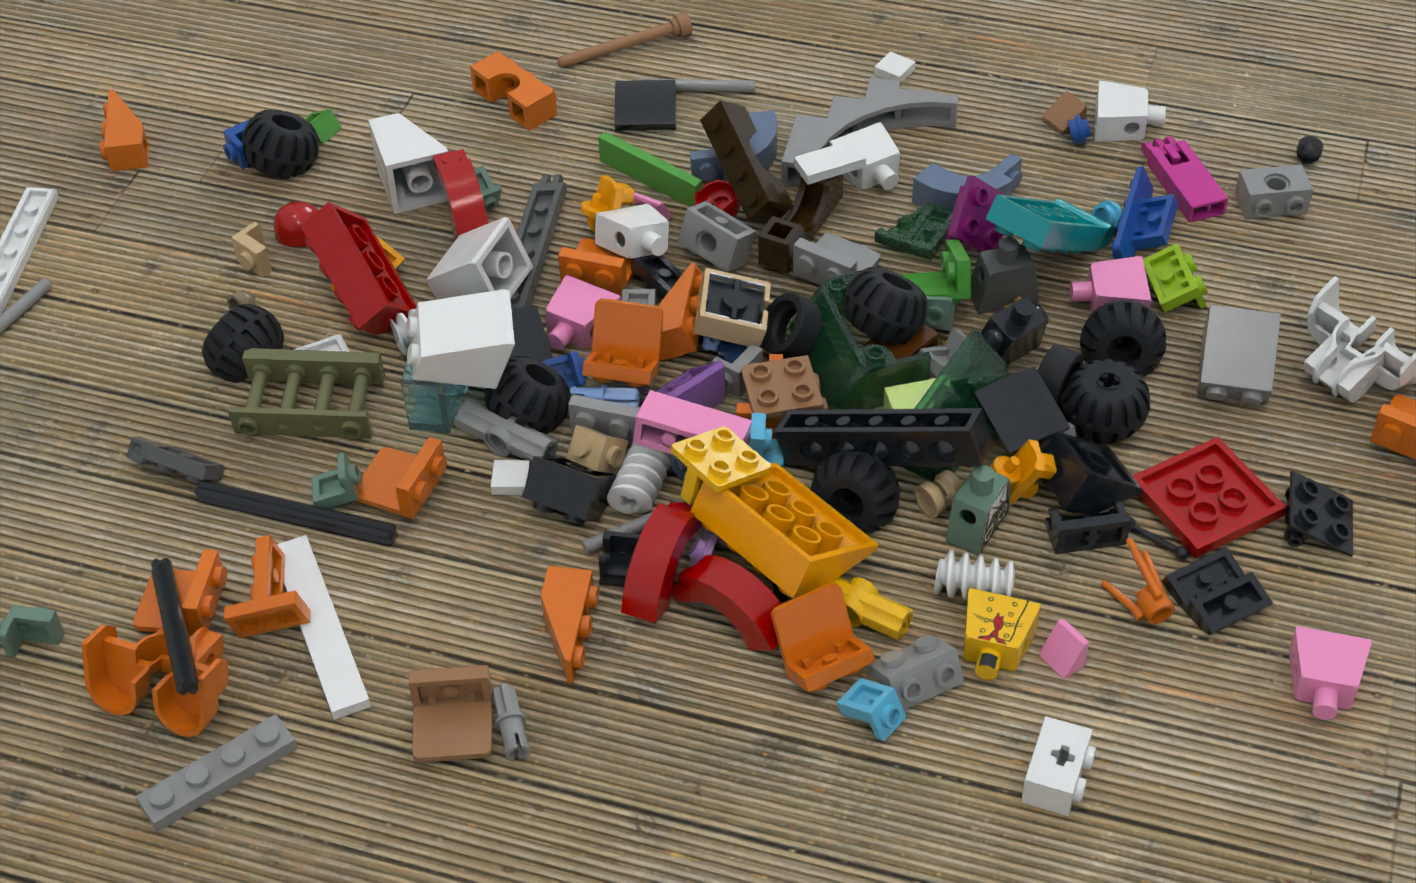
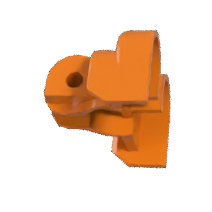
M186 623L187 632H188V636H189V629H188V625H187V623ZM101 624L81 643L87 692L94 703L102 710L113 715L123 716L130 714L148 695L150 676L158 671L167 675L152 689L153 706L157 717L170 731L180 736L193 737L199 735L217 715L219 706L218 696L226 689L228 683V662L222 659L223 636L203 626L189 637L199 680V689L195 694L187 693L183 696L176 691L163 625L154 634L145 636L135 644L117 638L116 626Z

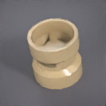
M944 470L934 477V481L923 482L915 488L916 502L926 516L936 518L944 513L947 506L952 507L953 499L961 488L962 483L953 472Z

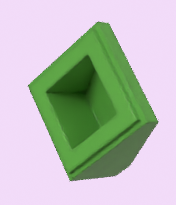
M331 109L312 112L304 119L315 128L319 143L321 144L328 141L341 129V125Z

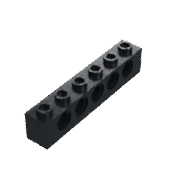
M982 408L787 410L774 430V435L786 465L806 467L820 466L828 457L848 449L870 453V456L878 457L882 460L885 466L981 467L994 444Z

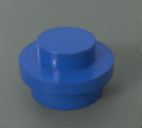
M1077 114L1074 115L1075 119L1068 120L1073 144L1081 143L1085 145L1087 144L1086 138L1091 137L1087 118L1081 120L1080 115Z

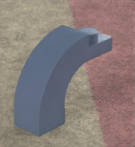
M775 110L748 113L757 130L750 138V146L754 155L766 170L771 167L777 155V117ZM714 149L690 152L691 175L701 179L702 182L715 180L729 181Z
M1012 153L992 170L974 176L1001 193L1012 196V190L1017 188L1022 180V158ZM932 163L913 178L912 203L929 212L952 217L960 186L965 185L967 176L952 173Z

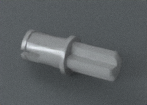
M502 683L492 691L497 713L495 726L496 729L501 731L506 758L515 760L514 750H517L519 760L525 758L531 752L524 729L526 717L524 713L520 712L515 688L509 686L508 683Z

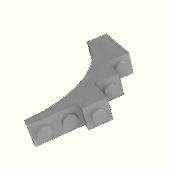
M871 77L864 99L834 95L827 118L796 115L781 161V181L784 186L799 188L802 176L794 166V157L829 147L830 141L879 122L883 124L886 131L921 126L956 127L959 96L900 88V80Z

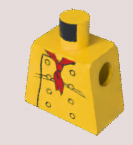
M969 588L963 658L976 663L975 673L977 676L986 680H992L997 677L999 668L1009 671L1018 669L1037 631L1041 603Z

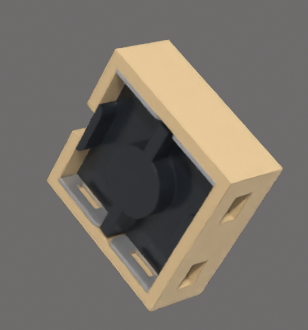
M705 268L699 286L693 334L745 346L753 344L760 347L767 330L768 311L766 309L770 299L771 283Z

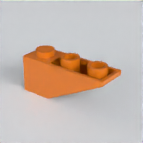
M113 89L109 90L108 102L103 103L106 121L101 124L104 141H100L102 159L108 160L111 171L147 168L149 145L143 124Z
M695 262L689 265L658 305L664 312L660 361L697 350L699 336L701 335L693 334L699 286L703 274Z
M548 566L541 591L543 618L567 683L573 684L576 670L582 669L584 666L585 646H582L584 638H590L593 620L592 616H590L591 608L596 609L598 606L599 586H594L592 570Z

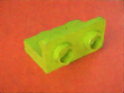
M1176 243L1143 259L1145 270L1164 313L1193 299L1197 300L1201 309L1207 307L1203 295L1208 293V290L1200 274L1194 277L1192 273L1197 271L1198 268L1190 252L1183 254L1179 244Z

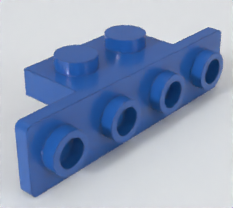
M1144 166L1136 168L1134 178L1130 181L1129 195L1127 200L1124 201V212L1121 220L1118 222L1116 239L1112 242L1111 246L1114 259L1134 257L1136 250L1165 246L1169 240L1178 207L1177 199L1174 194L1151 198L1153 186Z

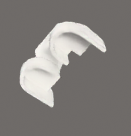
M1334 276L1314 297L1307 315L1308 330L1320 346L1304 361L1305 372L1312 376L1314 383L1321 382L1332 390V394L1335 397L1340 395L1349 402L1359 400L1374 382L1389 390H1396L1405 385L1415 384L1416 352L1409 357L1398 350L1395 345V330L1390 327L1377 340L1375 346L1362 354L1354 349L1362 345L1375 331L1376 318L1371 316L1360 328L1351 323L1350 318L1345 316L1340 310L1339 278Z

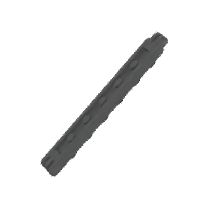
M555 174L552 183L550 175H542L540 183L533 184L517 235L534 267L511 297V309L531 306L567 191L562 174Z

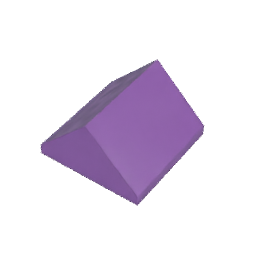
M720 360L690 368L655 392L714 408L725 401V366ZM646 397L640 400V406H642Z

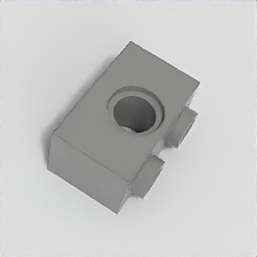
M1302 164L1239 170L1235 189V197L1245 219L1307 214L1313 193V188Z
M704 201L687 208L677 242L687 247L692 254L701 256L711 262L718 270L728 273L747 263L756 231L711 203Z

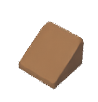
M1066 91L1045 112L1042 120L1063 135L1070 131L1068 120L1075 119L1074 115L1079 114L1081 120L1086 119L1087 105Z

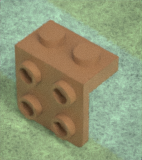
M808 355L748 364L741 368V376L752 413L766 414V418L784 416L788 410H828L826 398H822L820 394L818 374L813 373Z
M465 665L452 668L429 667L423 670H409V688L413 702V759L416 762H435L489 757L492 754V688L488 665Z

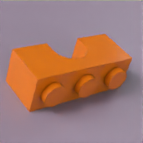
M499 51L470 66L473 90L490 103L508 97L510 118L528 131L557 115L555 91Z

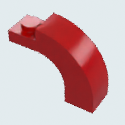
M464 149L448 151L444 154L433 156L434 167L447 200L454 239L456 240L461 234L488 224L477 176L471 159L467 158Z
M672 501L668 505L659 503L651 513L638 539L629 565L623 591L621 613L656 623L669 608L673 579L681 554L688 541L702 526L701 521L693 516L694 513L690 512L692 505L685 502Z
M706 555L696 565L686 568L678 575L679 580L672 586L671 595L676 602H703L716 608L735 626L749 650L773 651L779 645L771 618V611L782 603L763 582L748 570L726 558Z

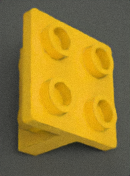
M721 426L673 443L670 450L675 457L688 467L680 497L689 505L694 503L703 481L715 492H721L768 474L771 469V464L726 426Z

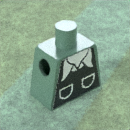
M987 465L973 469L953 499L946 535L947 543L976 556L980 555L1010 509V480L1006 476L994 472ZM971 517L974 519L976 517L975 523H969Z

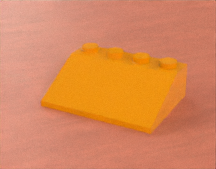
M776 462L769 463L771 464L770 473L721 492H715L703 481L690 511L694 513L693 516L701 521L705 529L714 532L727 543V547L730 550L744 557L752 564L756 572L765 575L778 586L780 592L793 599L833 582L875 552L879 546L877 542Z

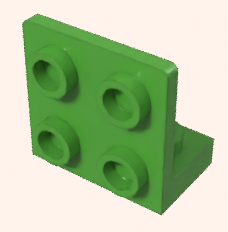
M959 239L945 240V251L940 253L941 272L901 274L919 286L925 293V296L951 297L952 304L961 302V299L971 298V260Z

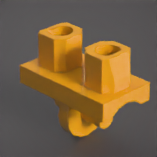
M609 175L600 176L597 193H593L592 200L581 203L580 211L588 216L587 224L590 225L589 228L595 231L596 213L620 209L621 205L633 203L635 192L628 184L617 183Z
M1030 439L1011 458L1008 456H998L990 465L994 472L1004 475L1010 480V506L1020 497L1031 499L1038 490L1037 479H1051L1057 471L1054 456L1041 453L1038 441Z

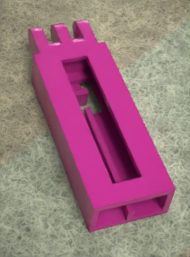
M1172 136L1164 138V142L1161 139L1153 140V145L1149 141L1141 144L1142 152L1147 158L1148 167L1169 195H1175L1178 208L1189 223L1225 214L1228 197L1185 140L1176 142ZM1200 207H1205V208H1206V209L1198 210V211L1195 210L1196 208H1200Z

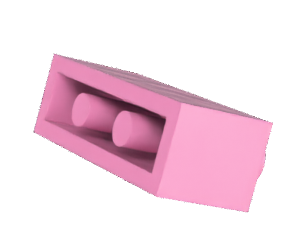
M650 390L636 415L633 443L673 455L670 452L673 443L721 426H726L748 445L752 420Z

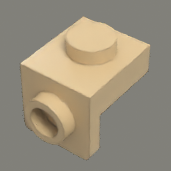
M253 222L231 237L236 259L244 269L251 270L262 278L272 272L260 224Z
M576 425L566 459L595 471L618 474L625 459L628 440L608 436L586 426Z

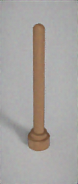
M684 11L673 15V18L669 19V23L562 55L558 58V65L560 67H567L670 34L673 36L679 35V37L692 34V24L687 12Z

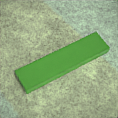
M607 132L598 137L601 162L689 207L694 205V193L702 189L701 179Z

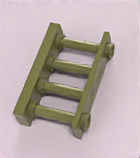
M261 348L244 350L242 360L248 379L252 380L246 407L229 406L228 414L235 434L372 439L373 432L368 412L363 411L368 385H383L385 372L380 353ZM267 381L286 382L280 408H260ZM301 382L320 383L314 410L294 409ZM335 383L354 384L348 411L328 410Z

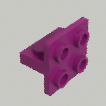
M967 176L965 185L960 186L945 240L959 239L965 251L981 253L982 251L998 249V243L1003 238V234L997 232L994 229L996 224L986 220V217L996 195L1005 194L976 176Z

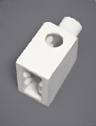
M1099 81L1095 105L1094 141L1142 140L1145 137L1147 124L1164 125L1166 106L1148 105V90L1145 88Z
M881 122L830 141V146L852 140L866 158V167L843 174V177L857 188L865 190L880 184L885 190H890L897 185L899 181L900 152Z
M643 204L596 213L595 244L630 259L653 254L661 256L668 249V220L651 205Z

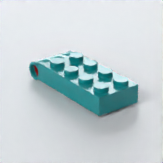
M997 194L986 217V220L996 224L994 229L997 232L1008 237H1013L1015 234L1024 239L1022 242L1024 246L1037 252H1041L1042 249L1052 253L1058 250L1066 254L1068 251L1076 254H1081L1082 251L1097 252L1098 248L1104 249L1108 246L1115 232L1113 225L1060 198L1052 201Z

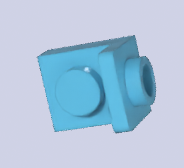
M752 413L749 446L768 463L776 462L783 468L784 457L776 439H772V429L765 428L766 414Z
M860 678L836 702L842 715L870 723L876 739L885 741L906 719L905 711L895 688Z

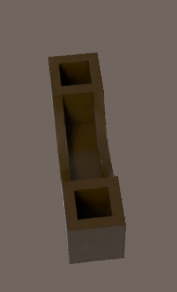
M720 100L700 119V122L747 219L767 224L772 216L782 218L794 205L783 182L761 165L751 149L750 138L757 130L746 108Z
M843 174L809 185L801 177L798 193L793 204L794 207L785 219L772 216L758 235V265L785 274L790 272L793 267V245L800 237L811 242L843 197Z

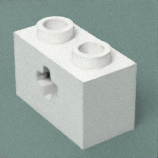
M1045 716L1024 781L1021 803L1069 816L1073 801L1081 803L1087 779L1081 778L1083 769L1091 771L1097 747L1090 746L1093 729Z

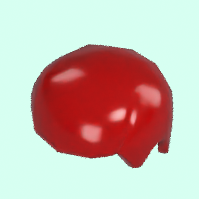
M715 180L705 184L699 192L694 193L695 203L692 205L695 206L707 201L734 218L741 206L730 182L724 180Z
M291 202L282 206L274 217V233L278 242L289 247L306 246V236L300 226L314 215L318 208L306 202Z

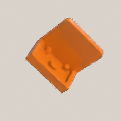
M583 238L576 249L561 248L558 254L560 281L562 282L564 277L569 275L622 296V289H627L634 274L631 270L633 259L625 258L595 244V239Z
M600 298L595 303L592 352L583 362L582 375L593 377V380L597 382L617 380L624 381L631 387L650 385L659 373L663 309L655 305Z
M1398 394L1393 397L1389 405L1383 404L1378 412L1370 442L1416 460V400Z
M428 437L417 455L390 447L381 448L362 475V483L358 484L359 499L355 501L414 519L446 471L447 458L444 457L442 441Z
M203 549L196 571L173 569L184 619L189 629V636H192L203 626L209 629L211 620L216 613L221 592L227 582V568L222 565L218 550ZM152 573L133 619L134 627L138 631L156 632L162 626Z
M834 582L783 603L771 611V618L787 677L808 693L822 690L830 682L845 675L857 674L863 667L875 662L872 648L853 635L842 588Z

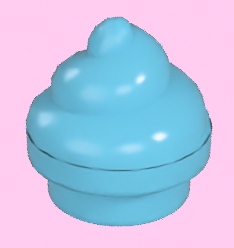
M1102 201L1094 207L1091 215L1113 225L1115 231H1117L1118 222L1122 218L1123 210L1114 201Z

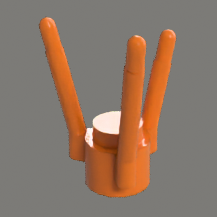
M1127 538L1126 543L1148 586H1145L1137 593L1136 598L1138 601L1136 605L1108 581L1103 580L1101 585L1129 609L1137 621L1146 618L1149 624H1159L1167 620L1174 613L1175 607L1165 592L1148 551L1143 550L1140 553L1134 540Z

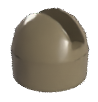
M248 291L235 292L227 297L228 309L230 311L241 304L256 305L255 297Z

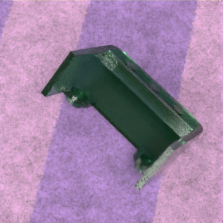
M862 270L827 279L810 298L820 308L822 328L815 346L807 355L813 373L818 374L820 394L822 398H826L828 410L875 409L883 407L885 387L929 380L931 355L929 351L895 359L892 352L882 345L873 344L859 348L844 320L846 317L843 311V298L849 282ZM797 314L789 323V336L795 328Z

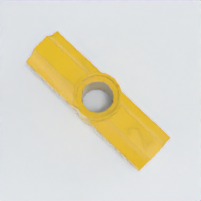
M838 577L833 581L842 588L852 628H857L863 624L896 640L903 639L913 619V609L879 595L876 587L866 579L854 577L848 581Z

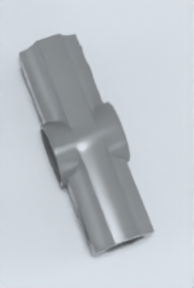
M465 400L460 405L455 417V426L484 440L486 446L494 454L501 457H506L511 453L524 460H530V463H532L534 456H555L559 449L558 440L528 427L527 424L523 427L515 423L517 417L510 416L508 420L489 411L487 407L474 401L469 402Z

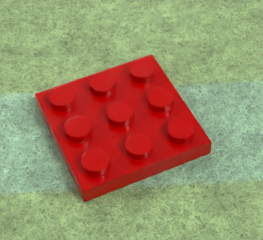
M1219 437L1213 438L1133 475L1143 488L1138 496L1195 558L1284 517L1286 506Z

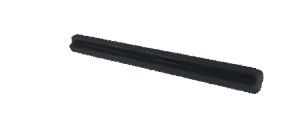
M201 481L195 490L197 500L385 545H392L397 536L396 526L391 523L209 481Z
M166 557L162 560L156 558L151 563V573L176 691L183 696L187 693L195 694L199 689V680L172 562Z

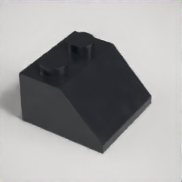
M1056 431L1042 452L1054 456L1057 468L1056 473L1051 479L1043 478L1042 482L1049 489L1053 490L1059 498V505L1070 513L1075 514L1078 511L1093 516L1113 507L1112 500L1121 499L1124 502L1139 495L1143 490L1108 446Z
M534 456L522 498L533 501L532 507L548 513H553L555 509L565 513L564 519L578 524H585L586 520L600 519L608 507L607 495L617 475L592 470L566 459L565 456Z

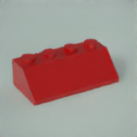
M328 202L300 226L306 236V245L317 255L321 262L319 264L320 270L331 280L335 287L334 294L336 298L346 306L350 314L348 319L357 330H363L374 335L391 331L390 319L395 323L396 314L403 313L408 318L409 310L416 309L417 305L365 217Z

